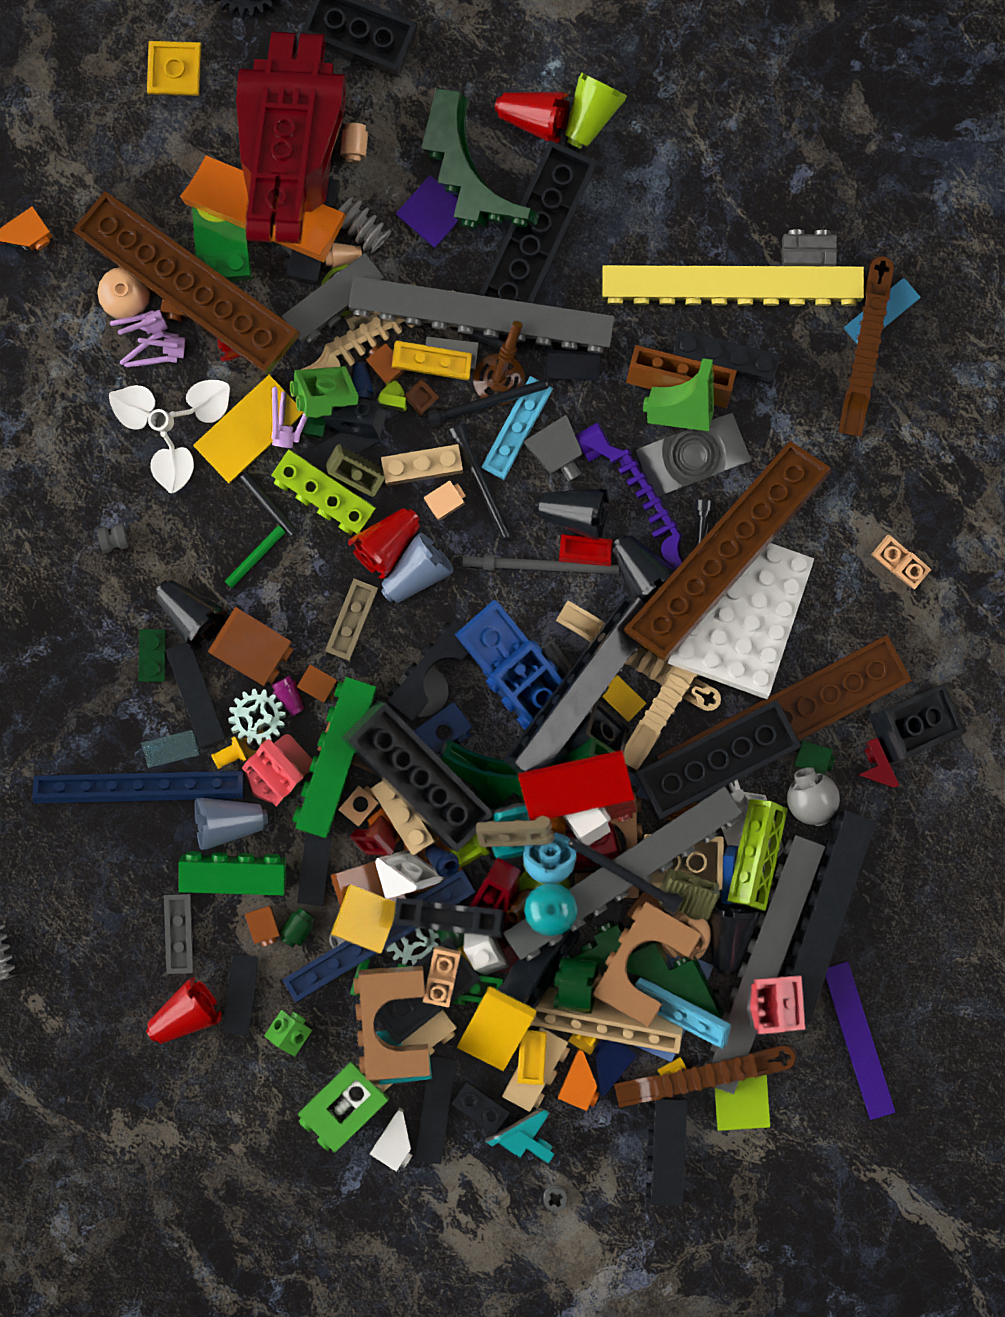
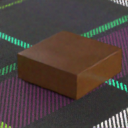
M420 379L403 396L419 416L440 398L423 379Z

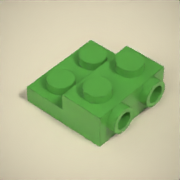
M346 366L295 370L294 381L290 382V392L292 397L297 396L298 412L303 411L305 417L317 418L331 415L332 406L358 405V394Z

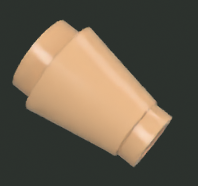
M333 243L324 261L325 266L336 268L351 264L362 255L361 246Z

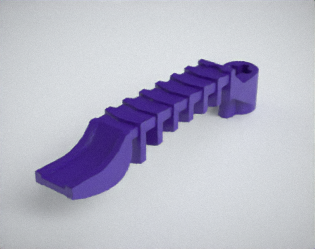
M598 422L575 434L578 444L589 462L605 455L613 464L618 461L620 462L621 467L618 470L621 475L632 471L634 476L626 480L629 487H632L639 483L642 488L634 492L637 499L646 495L650 499L642 504L644 510L648 511L655 507L658 511L647 517L650 524L652 525L662 519L665 522L661 527L651 531L654 539L670 531L672 533V536L665 539L662 543L661 553L667 563L677 569L684 561L680 552L682 534L677 528V522L671 518L669 510L663 506L661 497L656 495L653 485L647 481L645 472H641L638 461L632 458L630 449L622 450L612 446Z

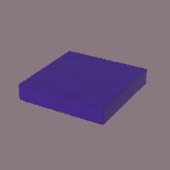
M429 175L399 209L396 216L435 249L459 222L454 217L458 199L452 194L445 192V188Z

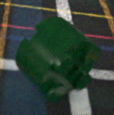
M561 957L559 971L556 972L555 987H558V994H555L554 1009L592 1014L595 1004L593 983L599 973L598 962Z

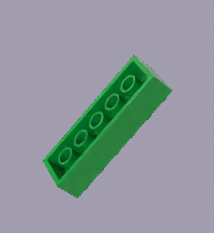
M345 677L344 682H338L334 695L338 697L336 707L331 706L326 721L330 722L327 732L322 731L318 746L322 747L319 757H313L309 771L314 773L311 782L306 781L301 796L305 797L302 807L297 806L293 817V822L297 823L296 829L328 838L355 756V752L341 738L371 708L377 690L375 686Z

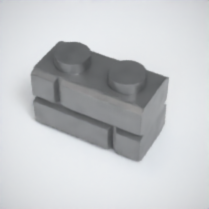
M789 230V234H784L782 238V266L836 267L837 236L830 235L829 230H816L814 234H804V230Z

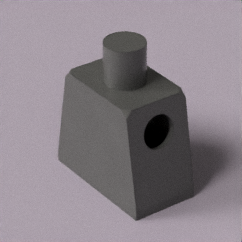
M566 415L524 441L525 447L550 475L561 470L568 482L582 474L574 462L582 457V451Z

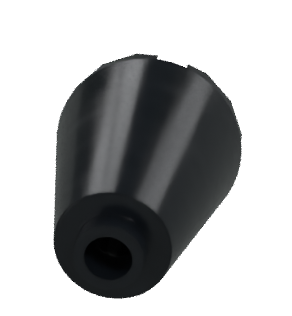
M603 488L543 492L542 496L536 499L535 512H539V518L598 541L606 527L608 511H605L604 503H609V492Z
M623 535L613 544L615 547L612 552L633 597H639L646 604L676 569L633 535L628 537Z
M174 580L163 581L156 589V600L186 645L192 650L201 648L200 642L204 639L210 641L220 631L226 621L223 614H227V611L222 606Z
M721 900L716 901L709 917V925L711 930L713 966L718 969L719 973L732 975L734 971L740 969L759 920L760 910L748 905L723 904Z

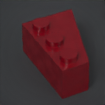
M497 857L469 907L505 911L504 933L516 925L507 919L506 912L519 892L521 870ZM503 934L502 938L496 937L500 947L506 949L509 942Z

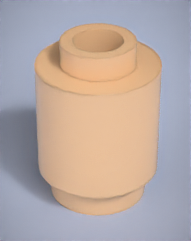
M360 123L345 124V129L342 130L340 155L345 157V161L359 163L361 159L366 158L368 139L366 125Z

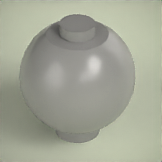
M802 768L794 774L795 781L789 787L787 794L788 807L793 816L805 824L825 825L834 816L839 807L840 795L838 788L828 776L815 773L814 768Z

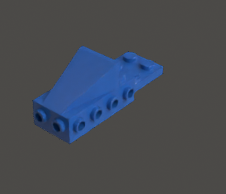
M493 600L459 630L455 636L483 669L482 672L488 678L485 681L487 686L502 698V704L510 712L514 710L519 716L516 721L526 730L564 678H560L556 673L558 669L548 658H544L541 654L543 650L533 639L529 641L498 601Z

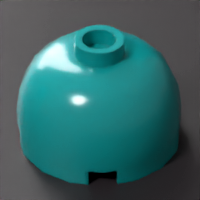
M548 883L540 885L531 891L526 899L524 912L526 921L534 931L541 935L552 937L561 935L571 928L576 920L578 908L574 896L568 889L559 884Z

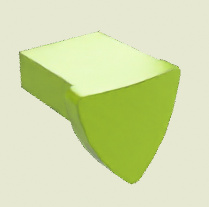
M396 380L387 385L376 400L380 402L382 408L403 412L407 409L406 398L403 397L405 394Z
M477 833L458 852L451 850L457 856L461 868L483 855L490 854L488 847L480 846Z

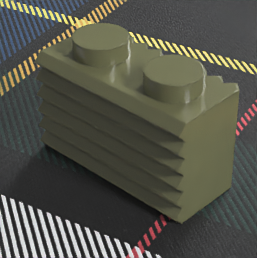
M341 444L335 447L326 462L328 474L371 497L375 496L385 479L381 466H377L376 463L373 464L372 461L368 462V459H364L363 456L359 457V454H355L354 451L350 452V449L346 450L345 447H341Z
M668 868L660 886V889L666 893L670 891L671 893L677 892L682 895L684 899L677 911L685 913L694 920L704 919L707 921L720 895L718 883Z

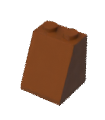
M235 607L208 652L266 687L268 683L271 685L274 683L280 673L277 670L281 661L286 663L294 649L290 647L293 642Z
M376 861L331 875L340 907L349 885H354L385 898ZM410 892L386 898L396 902V897L412 899Z

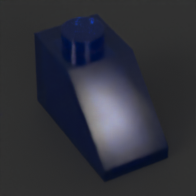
M600 1039L595 1046V1049L598 1050L595 1054L599 1092L605 1097L637 1054L624 1043Z

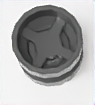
M124 523L115 524L110 529L106 527L97 528L103 554L111 552L113 548H120L121 550L129 548Z

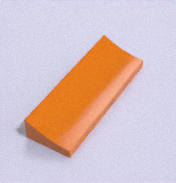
M205 155L195 176L181 194V199L188 206L246 229L248 194L243 171ZM322 204L312 212H305L301 244H279L324 262L346 215L341 211ZM274 225L273 238H272V241H274V242H276V241H275V225Z

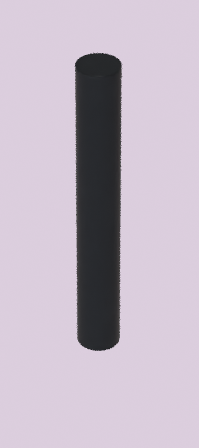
M248 471L240 477L242 482L290 537L297 533L296 527Z

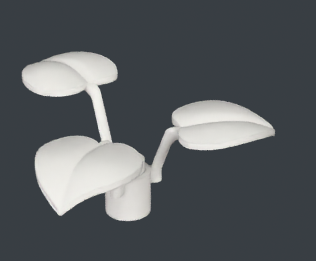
M219 380L199 382L193 385L186 394V401L193 408L177 412L172 411L170 413L161 409L153 411L155 408V398L152 392L143 386H129L109 393L111 407L123 425L137 430L144 428L148 422L150 427L159 431L165 439L170 450L161 449L155 453L151 460V471L156 481L169 493H175L182 489L189 481L194 469V460L190 451L183 447L174 449V445L167 435V432L174 425L173 418L195 412L197 418L205 423H213L220 420L228 408L230 386Z

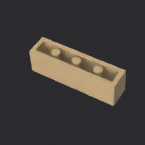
M443 1009L402 1042V1046L428 1044V1052L431 1055L435 1051L432 1048L439 1041L445 1044L456 1035L453 1031L457 1026ZM379 1079L369 1080L376 1088L379 1087L382 1091H385L392 1085H379Z

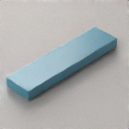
M530 376L526 385L538 380ZM549 386L546 390L517 399L481 469L505 480L524 441L527 439L553 390L552 387Z
M643 978L636 982V989L663 1004L657 1015L722 1049L727 1045L731 1024Z

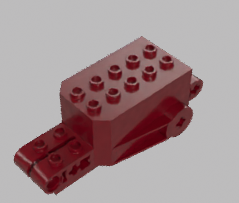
M272 32L268 59H255L253 69L240 68L236 106L240 158L248 194L246 212L247 241L272 242L275 225V241L277 243L301 244L305 212H312L326 202L332 150L343 121L346 106L347 80L346 74H334L333 63H324L325 34L300 33L297 52L296 33Z

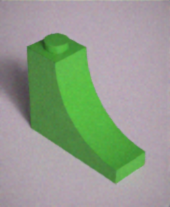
M702 359L700 370L696 376L683 384L672 387H652L650 396L645 397L643 412H647L648 423L709 431L714 414L713 360Z

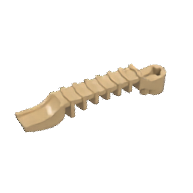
M374 317L371 322L367 324L362 323L354 331L349 330L346 335L334 338L333 342L325 345L321 357L315 363L303 369L340 367L337 358L339 354L343 356L349 366H352L355 363V359L349 349L354 347L356 352L362 356L365 354V348L361 343L367 341L371 347L376 346L377 341L374 336L379 334L383 340H387L389 338L387 330L393 328L395 333H401L402 326L400 323L406 322V320L395 318V322H388Z
M570 601L566 602L555 620L588 642L593 640L605 624ZM640 644L638 650L625 662L626 665L635 668L637 672L648 676L647 678L660 683V686L665 685L669 679L668 676L676 668V666L669 665L661 658L653 655L650 650L646 651L641 648ZM694 678L690 684L691 688L682 697L699 709L706 711L716 709L721 702L720 693L697 678ZM695 690L702 694L711 693L710 698L713 702L704 705L705 700Z
M676 667L672 674L670 673L669 679L661 687L660 693L652 701L653 704L645 712L644 718L640 720L625 746L624 758L626 764L638 771L659 739L660 731L668 725L667 720L671 714L674 715V709L679 702H682L683 695L691 688L690 684L694 678L698 677V674Z

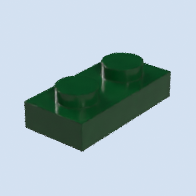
M139 629V682H166V630Z

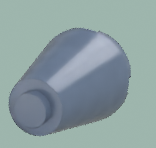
M419 533L415 536L382 582L383 589L381 592L388 601L392 602L394 600L399 603L453 573L454 569L448 558L440 549L437 550L432 546L434 542L425 534Z
M202 797L195 800V823L198 824L199 832H197V838L201 850H208L262 831L264 825L268 824L267 811L262 809L260 804Z

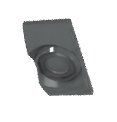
M733 413L713 419L709 431L688 429L636 450L642 469L647 476V481L653 485L654 492L660 497L751 462Z

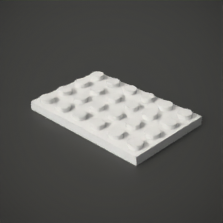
M769 543L672 654L668 664L768 699L814 558Z

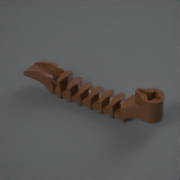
M875 257L869 263L864 295L866 301L865 306H862V311L864 312L862 320L859 322V325H861L860 333L856 338L858 343L857 348L854 349V363H851V368H853L851 377H848L850 385L849 389H846L843 401L839 433L862 437L867 407L871 396L870 390L873 386V374L876 371V359L879 356L878 348L879 344H881V332L884 329L882 324L887 314L886 306L890 298V288L894 272L893 262L887 257ZM881 261H884V266L888 267L887 272H882L879 279V272L875 270V265H880Z
M781 1044L751 1052L748 1056L741 1057L739 1055L735 1059H722L717 1063L709 1062L700 1067L696 1065L687 1070L682 1068L674 1073L667 1071L661 1076L654 1074L616 1083L614 1088L618 1105L621 1108L642 1102L660 1100L667 1096L673 1097L680 1093L687 1094L689 1091H700L707 1087L713 1088L724 1083L730 1084L737 1080L744 1081L746 1078H757L766 1074L787 1070L796 1062L797 1052L793 1046ZM781 1050H784L785 1054L791 1055L787 1063H784L783 1059L770 1060L778 1057L782 1052Z

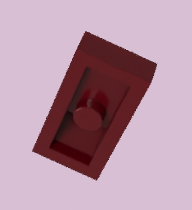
M878 738L865 742L867 748L864 749V753L869 763L874 762L875 767L857 776L891 788L899 786Z
M380 815L368 829H355L349 837L366 855L390 856L394 852L397 831Z

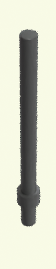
M484 554V557L463 556L462 565L467 567H483V570L505 568L619 574L618 564H611L610 567L552 560L494 558V555Z

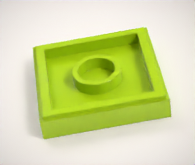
M767 1074L757 1078H746L744 1081L739 1080L734 1094L714 1087L718 1131L770 1127Z

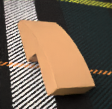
M887 535L871 554L913 589H916L931 570L891 535Z
M435 946L423 1002L449 1007L461 951Z

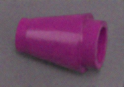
M290 675L271 685L274 689L272 693L276 695L277 699L291 716L305 709L296 681L292 680Z

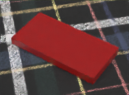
M623 750L518 774L530 821H535L540 816H546L551 819L635 800Z

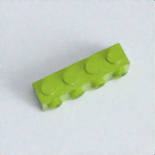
M288 449L271 475L276 479L274 484L285 491L290 488L298 493L295 497L307 506L310 503L319 508L318 514L329 521L332 517L339 521L340 525L338 527L349 535H352L353 532L360 533L376 510L375 506L290 449Z

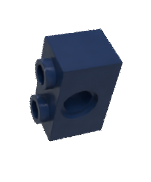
M454 702L413 731L438 757L443 744L448 740H441L437 737L436 730L439 726H449L451 736L448 739L452 742L456 740L458 744L471 736L469 730L472 729V726Z

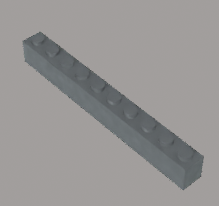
M353 276L349 311L354 312L353 315L357 317L369 318V314L378 315L380 320L395 322V318L405 319L406 324L421 326V322L431 323L432 328L447 330V326L457 327L458 332L473 334L474 330L483 331L484 336L499 338L500 334L508 335L513 321H520L523 327L517 340L519 342H525V338L535 339L536 344L551 346V342L561 343L562 348L577 350V346L588 347V352L603 354V350H609L614 316L356 276Z
M724 786L613 861L644 880L650 881L651 877L649 875L657 869L660 873L664 872L674 865L671 861L678 855L685 858L696 850L693 845L701 840L706 844L718 836L715 831L723 825L728 829L740 820L737 816L742 814V811ZM602 867L570 888L569 891L574 896L578 908L576 920L570 928L573 932L584 925L583 918L592 913L596 917L608 909L605 904L613 898L617 903L630 893L627 889L633 885ZM526 918L503 933L520 960L525 957L527 961L541 953L539 947L548 943L549 946H552L563 938L562 935L551 937L539 934L531 928Z
M796 835L793 840L788 838L783 851L784 854H787L784 865L779 863L774 878L778 879L775 889L770 888L767 902L769 904L766 914L760 913L756 925L760 929L757 939L751 938L746 951L751 953L748 963L742 962L737 976L742 978L738 988L733 987L728 1000L732 1002L730 1012L724 1011L721 1019L731 1024L728 1043L723 1049L712 1044L710 1051L714 1052L711 1060L712 1063L720 1062L722 1059H735L739 1055L741 1057L749 1055L758 1031L751 1027L747 1010L749 986L755 983L757 979L776 978L778 976L825 846ZM739 1080L733 1081L730 1084H720L715 1088L734 1094Z

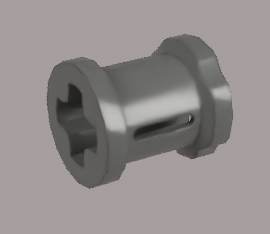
M552 1185L545 1190L543 1199L546 1208L550 1211L558 1212L566 1206L567 1194L561 1186ZM554 1192L555 1195L561 1194L559 1204L549 1202L551 1200V1193Z

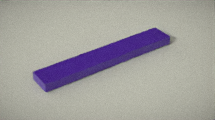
M845 961L829 966L825 979L869 1119L873 1120L895 1113L849 963Z

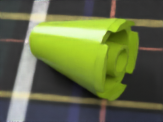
M581 72L565 135L569 137L567 142L580 149L583 144L588 146L624 103L627 95Z

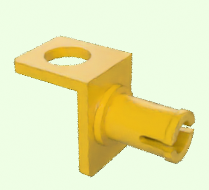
M238 737L231 738L232 745L215 754H211L217 768L220 769L237 759L246 762L257 750L254 751L248 747L246 737L242 741Z

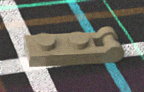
M540 816L535 821H489L477 823L476 827L481 847L547 845L552 843L555 838L551 829L550 819L546 816Z

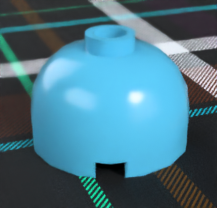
M555 832L554 841L550 844L524 846L523 860L525 869L534 880L540 883L556 884L564 881L573 872L576 862V851L568 845L570 838L561 833Z

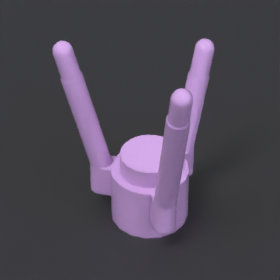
M160 309L110 322L111 326L142 320L139 323L118 330V334L122 335L144 327L147 334L153 333L148 339L155 340L163 337V330L168 329ZM140 344L124 357L120 364L124 365L149 345Z
M163 331L164 341L138 338L139 343L163 346V354H168V356L126 362L124 366L133 367L163 362L177 363V358H184L186 338L179 337L180 334Z
M274 386L272 388V445L293 448V442L299 443L300 434L308 417H305L303 413L295 432H293V426L284 425L286 393L282 392L278 420V389Z

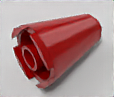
M504 92L502 97H498L496 100L495 112H498V117L547 142L551 140L558 143L561 139V136H557L560 129L565 130L570 103L565 98L569 95L563 92Z
M402 508L348 540L349 547L354 544L356 549L353 553L356 558L371 573L377 570L381 573L379 578L384 579L388 576L420 528L418 523L420 518L412 509L406 510Z
M195 977L187 980L148 1021L146 1031L152 1041L163 1044L211 1027L221 1021V1011L216 1013L214 1008L217 1001L202 981L199 980L195 983Z

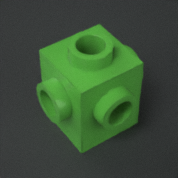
M281 1010L264 1037L283 1051L296 1056L312 1032V1029L304 1024L306 1019L300 1014L293 1011L290 1015Z

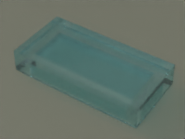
M193 730L142 742L148 768L199 756Z

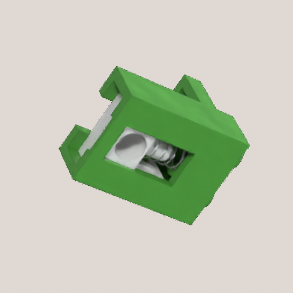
M352 1060L298 1113L301 1117L299 1123L308 1132L313 1130L319 1136L317 1141L325 1150L329 1151L332 1149L336 1152L388 1101L389 1097L379 1087L376 1088L369 1080H366V1077L360 1073V1067ZM354 1086L361 1087L364 1091V1097L360 1100H354L350 1096V1089ZM342 1094L344 1098H341L342 1101L338 1102V1105L334 1107L335 1110L330 1109L329 1106ZM351 1106H354L356 1109L343 1121L336 1116L339 1115L341 1117V1115L346 1114L345 1112Z

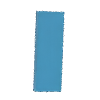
M905 278L890 289V298L886 306L887 314L882 324L884 328L921 298ZM863 312L844 327V330L856 344L858 343L856 338L860 333L861 327L859 322L862 320Z

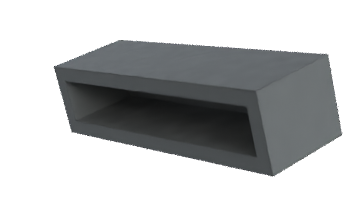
M366 253L362 254L282 315L285 322L299 331L301 335L298 339L302 344L306 341L308 343L313 342L321 335L319 332L327 325L331 328L342 319L340 315L349 309L353 276L385 281L383 275Z

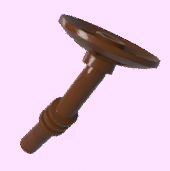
M513 321L507 340L502 344L500 352L491 354L478 363L474 371L473 383L477 394L481 398L489 396L484 391L488 387L497 392L510 390L514 385L515 377L519 378L517 387L525 384L524 370L514 358L517 351L516 343L523 327L520 321ZM509 363L514 366L511 370L507 369ZM488 364L489 367L484 373V381H480L481 371ZM493 370L491 379L487 380L489 372ZM507 377H511L510 384L505 387ZM515 399L497 405H505L513 402Z

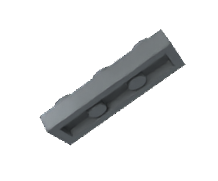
M191 894L164 895L166 973H194Z

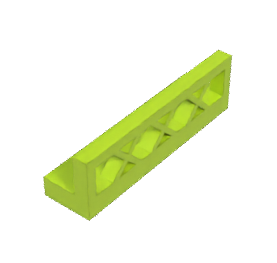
M749 800L727 901L766 911L788 808L772 801ZM775 811H777L776 821L774 823ZM769 839L771 840L770 848H768ZM765 864V871H764V874H763L762 870H763V865ZM758 890H759L760 894H759L758 902H756V897H757V893H758Z

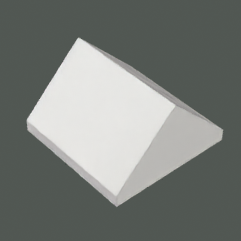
M409 850L393 853L390 856L379 857L375 862L385 898L443 882L447 878L439 876L431 865L417 855L412 856Z

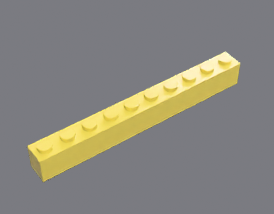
M603 266L602 301H608L609 305H622L623 301H634V305H648L649 301H660V305H675V301H685L686 305H701V301H711V305L722 306L727 305V301H737V305L749 306L753 305V301H763V305L776 306L779 305V302H789L791 306H803L805 302H815L816 306H829L831 302H841L842 306H856L857 302H861L864 298V267Z

